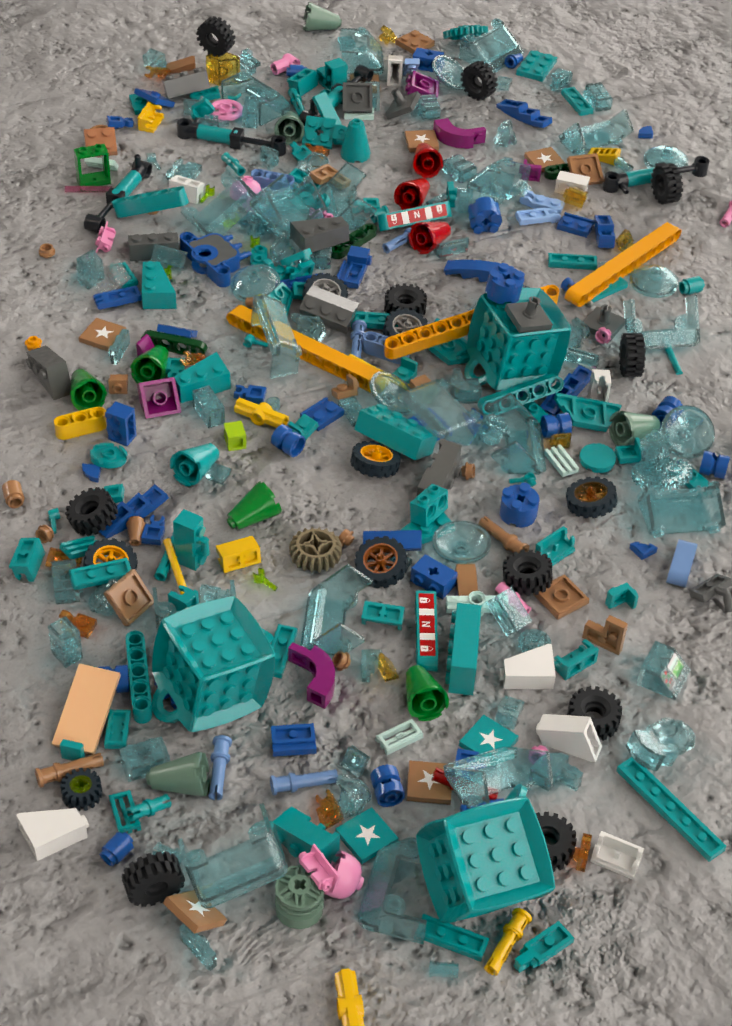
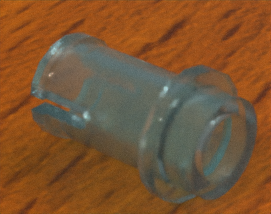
M617 157L614 161L616 168H620L624 172L633 171L634 166L626 162L623 157Z
M158 842L154 849L161 851L162 854L165 851L169 852L170 855L173 853L178 858L179 863L183 860L184 853L179 848L173 849L161 842Z
M430 961L429 977L451 978L452 981L453 978H458V963H454V961L452 963Z

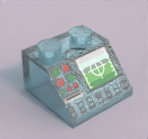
M655 641L640 668L637 685L676 700L691 669L675 648Z

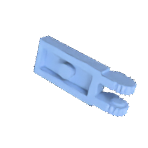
M405 58L402 65L403 76H406L407 73H412L413 70L417 71L420 64L419 58Z
M527 190L523 192V196L520 197L519 201L521 204L534 209L554 207L557 208L559 214H561L565 206V201L537 195L533 191Z
M554 207L521 210L515 213L519 225L541 224L545 222L557 223L561 219L557 208Z

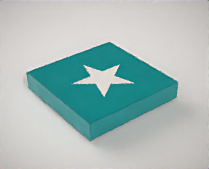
M483 715L459 741V746L465 750L479 752L478 758L495 768L516 744L519 736Z
M372 807L335 828V832L340 834L342 842L361 864L392 847L399 840L397 835Z

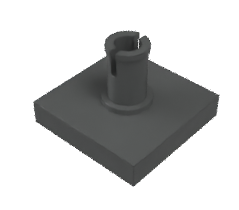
M343 82V113H372V83Z
M397 88V91L396 89L392 90L391 94L394 100L386 113L387 119L389 120L412 112L421 97L419 92L403 96L399 88Z
M533 296V299L530 297L528 302L510 303L505 306L504 310L519 333L551 330L552 322L540 306V299Z
M604 304L601 308L596 307L581 323L580 329L595 335L599 328L605 327L611 331L610 337L612 340L626 324V318L612 313L611 306Z

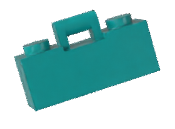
M183 509L173 521L175 554L180 565L196 571L200 565L205 563L207 556L210 554L209 538L203 536L206 531L203 517Z

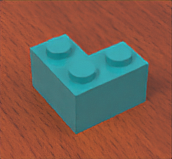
M340 58L325 62V66L316 69L318 83L325 89L331 90V87L336 83L343 85V82H348V64Z

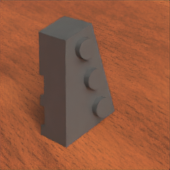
M342 216L290 222L291 239L302 251L310 248L313 253L349 241V224Z
M46 345L26 352L28 356L26 363L29 369H32L53 400L70 395L71 380L66 361Z

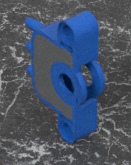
M191 232L180 234V251L192 261V269L199 274H207V277L219 287L230 286L231 273L240 268L241 260L248 258L252 254L251 251L240 253L238 249L242 247V243L231 244L229 242L233 239L231 234L223 236L218 233H210L200 238H197ZM199 264H206L207 267H201Z

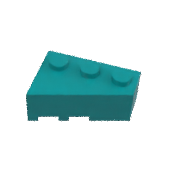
M143 262V309H177L176 292L160 262Z
M217 352L174 376L181 403L231 389L230 372Z
M292 806L272 821L273 839L278 844H283L293 857H298L302 852L309 853L312 845L315 844L330 864L332 861L337 862L339 857L335 855L340 849L339 833L334 832L331 834L327 832L325 825L322 823L315 825L310 822L311 817Z

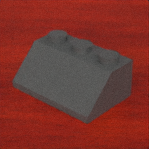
M177 232L128 235L130 261L179 258Z
M312 285L301 303L299 316L347 334L360 303Z

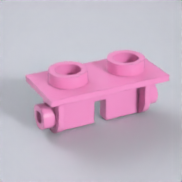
M108 221L99 230V236L95 242L97 246L96 253L98 249L109 252L112 248L116 231L114 228L107 226Z
M313 844L309 853L302 852L299 854V863L307 873L313 872L310 877L316 883L319 890L324 892L329 890L334 894L340 876L325 858L324 854Z

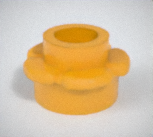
M30 336L25 340V345H27L29 351L41 347L42 340L37 336Z

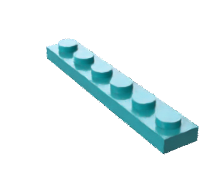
M634 756L617 766L616 772L708 862L726 850L727 846Z

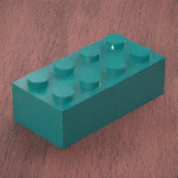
M382 404L360 410L354 428L355 431L413 460H418L433 453L439 434L433 432L432 428L421 426L416 420L402 417L401 413L392 412L387 409V406Z
M457 603L456 611H452L451 623L455 624L450 625L449 638L453 640H449V655L447 656L445 684H449L448 693L473 695L482 605Z

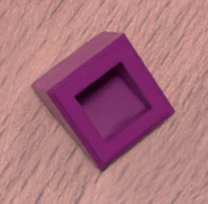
M148 334L136 343L137 357L155 347Z

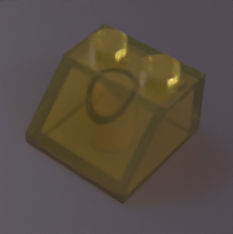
M228 52L220 57H214L212 54L206 55V71L209 82L218 86L239 84L240 57Z

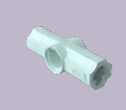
M473 591L469 596H446V613L456 611L457 603L482 605L481 616L484 613H507L508 600L506 595H485L481 591Z

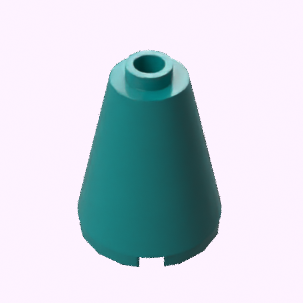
M358 118L349 122L340 151L342 159L350 163H354V161L363 163L370 158L371 153L365 124Z
M208 443L176 452L170 459V468H173L175 472L173 476L179 483L185 486L198 484L219 458V450L215 445Z

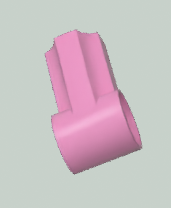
M286 53L282 59L272 62L270 69L274 75L285 72L290 64L300 65V60L292 54Z

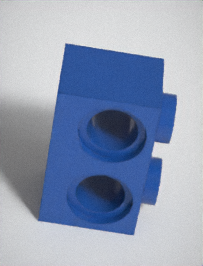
M115 401L105 412L108 440L128 446L137 436L135 408Z

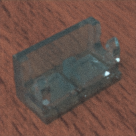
M512 587L486 602L507 637L532 622Z

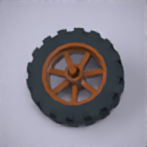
M376 536L372 540H366L364 545L361 544L359 546V551L355 553L356 559H354L360 580L362 582L365 581L366 585H372L374 588H388L389 585H396L398 580L404 578V573H407L408 570L407 554L403 545L398 543L396 539H389L388 536H383V538ZM392 557H395L396 559L395 562L388 560H390ZM370 558L375 560L372 562H368ZM376 566L374 571L371 570L369 567Z

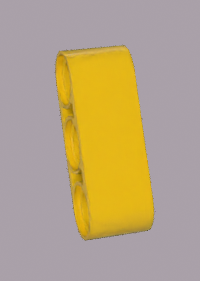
M93 407L56 417L54 419L56 437L60 440H67L105 430L107 427L105 408Z

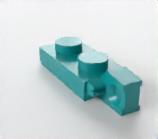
M557 921L523 945L519 952L520 955L515 958L513 966L519 973L529 966L534 969L572 944L575 938Z

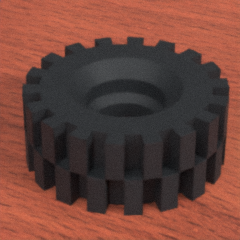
M216 16L205 20L198 27L196 35H198L197 41H200V47L203 46V50L208 51L207 54L220 57L233 47L235 35H232L234 31L230 30V24L227 25V21H221L222 18H217ZM212 34H214L217 37L218 41L214 39Z
M476 61L464 68L461 73L463 77L460 78L463 81L461 85L465 87V93L468 92V96H472V99L477 98V101H482L492 95L498 86V83H496L498 79L497 77L495 78L496 73L492 72L493 68L488 67V63L484 64V61Z
M674 163L655 166L652 170L653 173H651L653 195H655L658 203L662 205L678 202L680 197H682L683 182L681 179L683 178L680 175V170H677L678 167Z
M403 283L402 286L396 284V287H390V290L388 289L385 293L384 311L390 314L392 311L395 312L396 309L400 308L403 310L408 308V310L413 309L416 313L425 315L427 295L423 289L419 290L420 287H413V284L406 286V283Z
M623 333L619 346L622 377H641L642 373H644L646 361L643 334Z
M95 487V490L88 488L87 492L85 490L81 491V495L78 496L76 494L74 496L75 499L69 501L70 506H66V518L77 534L80 533L82 536L85 534L91 536L92 533L96 535L99 534V530H106V526H111L113 524L111 520H115V514H118L117 505L109 492L99 487Z
M520 550V553H517V551L513 552V556L508 555L507 560L504 559L503 582L514 592H518L521 596L523 593L526 596H531V593L538 595L539 591L543 593L546 591V588H550L553 581L552 563L546 554L541 555L540 551L534 553L533 550H529V552Z
M588 686L586 691L581 688L578 690V694L575 692L570 699L567 715L590 717L586 714L587 712L599 713L602 716L601 718L591 717L599 738H602V741L607 740V736L611 738L614 736V732H617L622 716L620 700H615L616 695L613 692L609 695V690L605 688L603 691L599 690L600 687L595 686V689H591V686Z
M538 812L536 816L543 835L551 837L556 841L554 845H547L553 872H555L556 867L560 871L564 869V864L568 866L573 858L577 841L576 831H572L573 825L571 823L566 824L567 819L565 817L559 819V814L556 813L553 816H549V812H544V815L541 816Z
M161 851L156 852L155 855L148 853L146 854L147 857H138L137 862L132 861L129 864L130 868L126 867L124 869L122 882L130 903H134L135 906L141 904L142 907H146L147 904L154 906L157 902L163 903L167 896H171L174 893L178 894L181 891L180 888L184 887L185 877L178 858L173 853L171 855L166 851L164 854Z

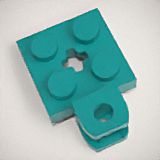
M307 116L302 145L332 150L333 145L343 144L347 127L337 125L336 119ZM321 130L323 133L317 135L316 131Z

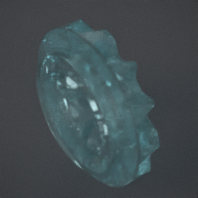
M538 629L525 630L518 639V647L522 648V653L551 644L550 637Z

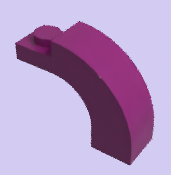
M448 118L434 120L433 130L436 137L445 145L454 148L470 149L473 148L474 144L485 143V127L461 129L452 125Z
M292 642L288 647V661L308 670L314 676V679L307 686V701L325 709L332 700L335 691L334 664L328 654L316 645L310 651L306 647Z

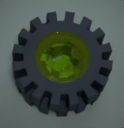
M79 768V772L73 769L71 770L72 775L69 773L65 774L66 779L62 778L60 788L62 800L66 806L69 805V809L76 807L77 811H80V808L84 807V811H87L88 806L94 808L95 803L98 804L100 802V798H102V785L99 775L97 776L95 771L91 773L89 768L86 771H83V768Z

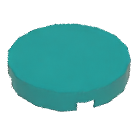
M100 443L93 446V449L90 450L91 462L99 467L111 469L126 464L128 454L120 445L117 447L113 443Z
M592 443L581 449L579 460L585 469H592V472L605 473L615 466L616 453L607 445Z

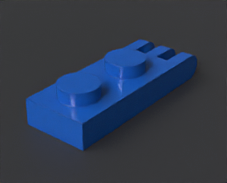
M136 285L93 295V299L97 308L101 310L142 301V295Z

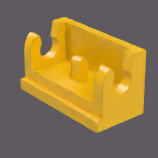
M151 102L146 104L137 117L138 130L150 133L156 131L164 119L163 113L156 112V109H162L160 105L151 104Z
M253 536L216 545V551L220 557L217 559L224 573L261 563L260 546Z

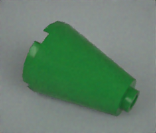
M157 345L136 357L130 366L131 375L135 382L142 383L164 379L169 357L168 350L161 345Z
M84 369L75 370L71 375L70 398L73 406L79 411L93 407H102L107 396L103 383Z
M259 481L227 514L228 519L226 521L232 529L240 530L279 515L282 512L279 503L275 504V495L264 482L261 483Z
M414 665L407 670L406 695L407 709L410 715L418 718L419 721H431L442 715L441 712L444 708L447 709L449 705L447 692L423 666Z

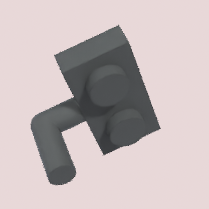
M716 574L689 590L690 597L701 602L709 601L717 594L723 596L725 611L732 612L731 593L727 589L732 586L731 578Z

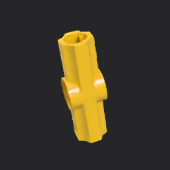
M238 398L234 406V412L249 417L258 426L265 423L277 428L282 424L287 426L289 416L274 411L266 402H261L258 405L243 398Z
M349 968L341 969L334 976L337 991L338 1018L341 1020L342 1026H365L363 1021L362 995H359L356 973Z

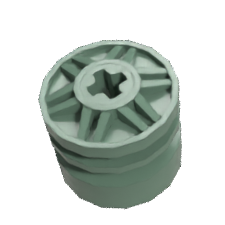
M302 865L290 866L283 870L277 877L275 884L276 916L281 923L294 929H305L313 926L322 917L324 910V891L319 890L316 883L310 877L313 872L307 873Z

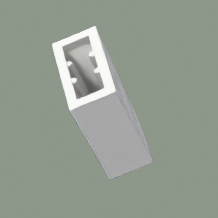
M389 55L387 86L401 87L403 56Z
M546 644L504 659L503 668H499V681H503V689L554 688L556 674L552 644Z
M543 714L536 726V733L539 735L542 745L590 762H596L602 745L591 717Z
M76 808L24 812L16 815L18 828L37 861L88 838L86 829L89 827L88 821L84 815L80 816Z

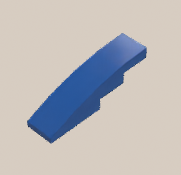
M505 99L496 104V107L507 115L531 126L545 128L553 123L552 117L541 116L540 110L528 108V102Z
M466 259L448 260L444 272L445 275L461 274L463 279L478 277L479 282H487L490 270L499 266L500 263Z
M578 365L572 374L569 373L563 380V389L557 393L577 396L590 382L592 371ZM556 393L548 395L540 405L545 412L553 416L561 412V409L554 400Z
M154 484L143 495L137 493L126 504L123 501L117 505L118 514H115L116 519L111 520L113 524L111 526L107 525L104 531L102 529L99 530V533L105 538H110L126 530V523L130 517H146L169 499L168 495Z

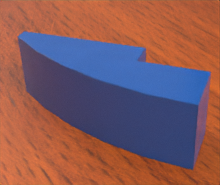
M594 215L598 248H614L616 236L614 233V223L610 215Z

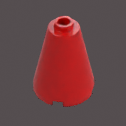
M420 143L416 147L413 168L423 178L436 176L443 167L442 155L429 144Z
M419 178L402 182L397 186L394 191V200L401 207V210L423 205L430 189L428 180Z
M418 222L411 226L412 229L408 237L409 243L414 250L420 252L419 254H428L450 236L451 228L446 222Z

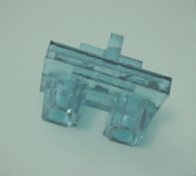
M245 49L241 51L240 55H234L233 59L238 62L240 69L247 68V74L252 75L256 73V67L261 66V62L252 56L253 52L250 49Z

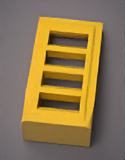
M591 148L588 154L597 153L599 162L615 166L620 158L621 149Z

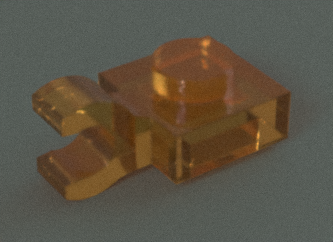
M145 66L147 70L151 71L150 74H144L147 78L157 75L158 78L164 79L165 76L171 75L169 68Z
M184 351L183 354L187 358L180 359L179 361L184 366L194 365L205 359L206 356L202 353L195 354Z
M62 610L59 614V618H62L59 622L60 625L69 627V633L87 639L97 625V619L80 613L74 617L69 611Z

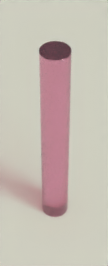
M65 186V192H107L113 186Z

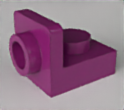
M524 159V163L520 164L519 173L522 174L521 180L540 182L542 165L527 164V159Z

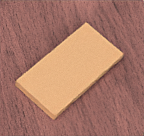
M79 663L52 741L53 746L60 747L62 739L82 743L84 745V753L95 754L121 676L119 672Z

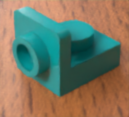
M205 97L192 105L191 117L193 120L199 118L201 120L199 124H201L204 117L215 111V107Z
M403 356L401 358V365L391 375L409 384L410 380L417 376L418 363Z
M303 414L295 424L291 421L288 423L293 432H298L306 440L319 427L318 422L306 414Z

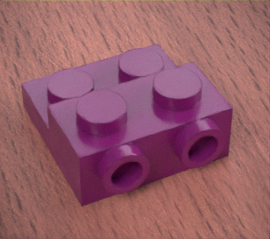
M414 70L411 75L408 74L405 81L407 83L405 87L407 95L418 91L421 96L419 100H421L422 96L429 100H437L439 81Z

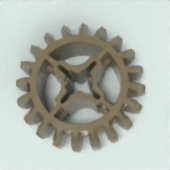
M320 526L318 529L311 527L310 530L304 528L303 532L298 531L293 536L289 545V555L292 558V562L297 565V568L302 567L303 571L310 570L311 574L313 571H318L320 574L321 570L327 572L329 568H334L342 556V544L339 537L334 535V531L329 532L327 528L321 530Z

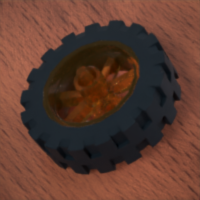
M586 477V479H579L576 483L573 482L566 492L567 507L577 517L583 516L586 519L589 517L598 518L597 516L600 515L602 517L606 513L612 512L613 508L617 506L616 486L606 478Z

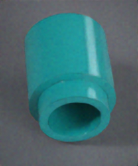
M700 276L683 279L679 282V291L685 295L702 292L705 282Z

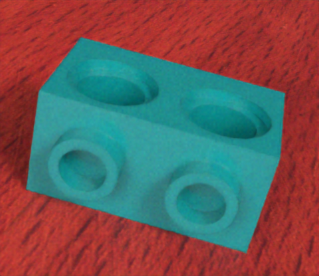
M435 484L428 486L410 502V521L428 527L448 509V490Z

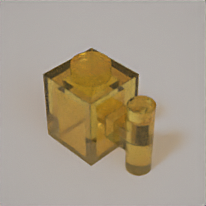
M570 186L569 189H565L563 195L565 198L564 202L582 208L587 199L588 192Z

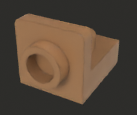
M128 374L110 375L108 379L109 394L128 393Z
M351 374L346 375L347 384H339L336 388L331 389L332 396L340 400L358 395L359 383Z

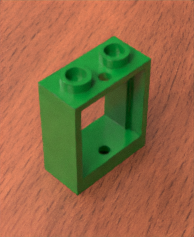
M105 144L74 149L76 178L80 189L111 184L109 153ZM102 156L103 171L82 174L80 159Z

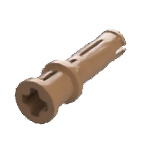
M487 516L480 519L478 526L499 540L506 550L517 551V553H520V550L529 551V545L519 541L515 534L507 533Z
M97 753L68 763L60 764L56 762L53 763V766L47 768H35L37 783L41 788L44 787V784L50 782H61L65 774L69 773L72 775L71 770L73 769L79 772V768H83V771H86L87 768L104 766V761L101 753Z

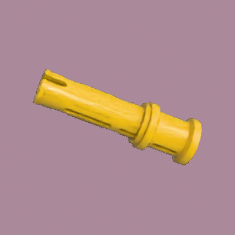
M521 908L513 909L509 923H506L503 927V935L484 966L485 971L495 976L499 974L516 941L522 939L523 930L532 921L531 915L526 910Z

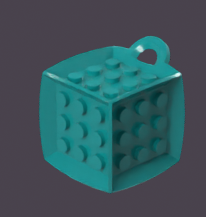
M522 288L520 299L516 303L528 302L530 297L533 299V296L539 298L540 306L553 324L551 330L519 333L504 310L506 304H510V302H505L503 305L491 301L487 297V293L480 296L471 319L467 339V352L471 359L466 364L464 375L470 384L482 386L488 383L495 391H502L550 373L559 375L567 354L571 327L556 303L541 288ZM478 363L482 365L486 374L480 377L474 375V368Z
M236 596L199 603L162 619L155 637L152 655V673L158 686L153 695L152 710L160 721L165 723L180 721L188 731L196 732L232 722L263 706L273 681L276 654L257 620ZM168 693L177 706V709L172 712L166 711L163 707L164 697Z
M518 784L505 800L481 805L446 818L434 820L425 824L417 832L416 841L424 879L440 922L452 923L484 915L526 900L541 898L555 889L554 874L547 844L529 798L526 797L527 787Z

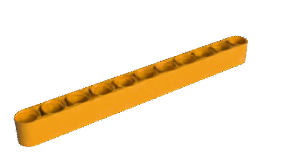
M668 222L664 223L571 286L566 291L564 299L577 307H582L607 289L608 285L619 280V277L624 278L676 242L682 230Z
M555 285L541 287L557 305L559 288ZM475 309L388 337L384 343L385 357L391 360L467 336Z
M243 305L236 306L226 315L230 325L248 334H252L254 337L347 381L346 375L351 374L358 380L360 388L374 395H378L390 384V379L385 373Z

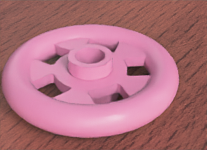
M221 99L212 103L215 110H219V112L214 111L210 116L219 121H233L243 115L244 108L235 100Z

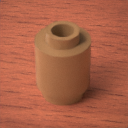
M16 480L5 482L2 485V492L6 504L11 508L21 507L25 498L20 482Z

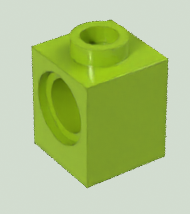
M242 421L224 423V439L228 451L247 449L246 433Z

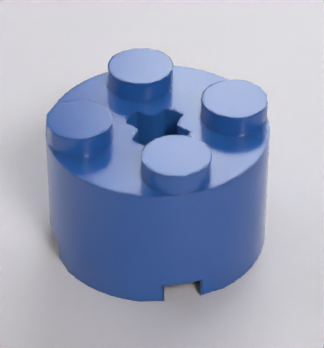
M491 197L476 199V202L471 203L468 207L471 228L476 234L482 232L496 233L502 223L498 202H495Z
M500 263L499 266L492 268L489 272L485 288L487 297L491 301L503 305L505 302H518L524 284V272L512 268L506 263Z
M528 483L504 488L499 513L501 519L506 524H516V527L519 528L532 525L538 514L540 502L538 493Z

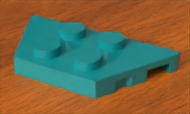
M463 337L427 348L448 366L468 363L471 359L467 352V340Z
M556 393L554 396V400L561 411L569 413L572 426L607 432L612 424V421L609 422L612 414L620 411L622 407L620 404Z

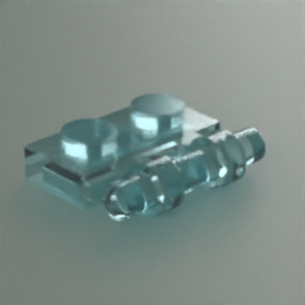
M178 159L172 164V168L168 169L165 178L170 180L174 176L179 175L195 180L202 171V165L194 162H187L184 165V161Z

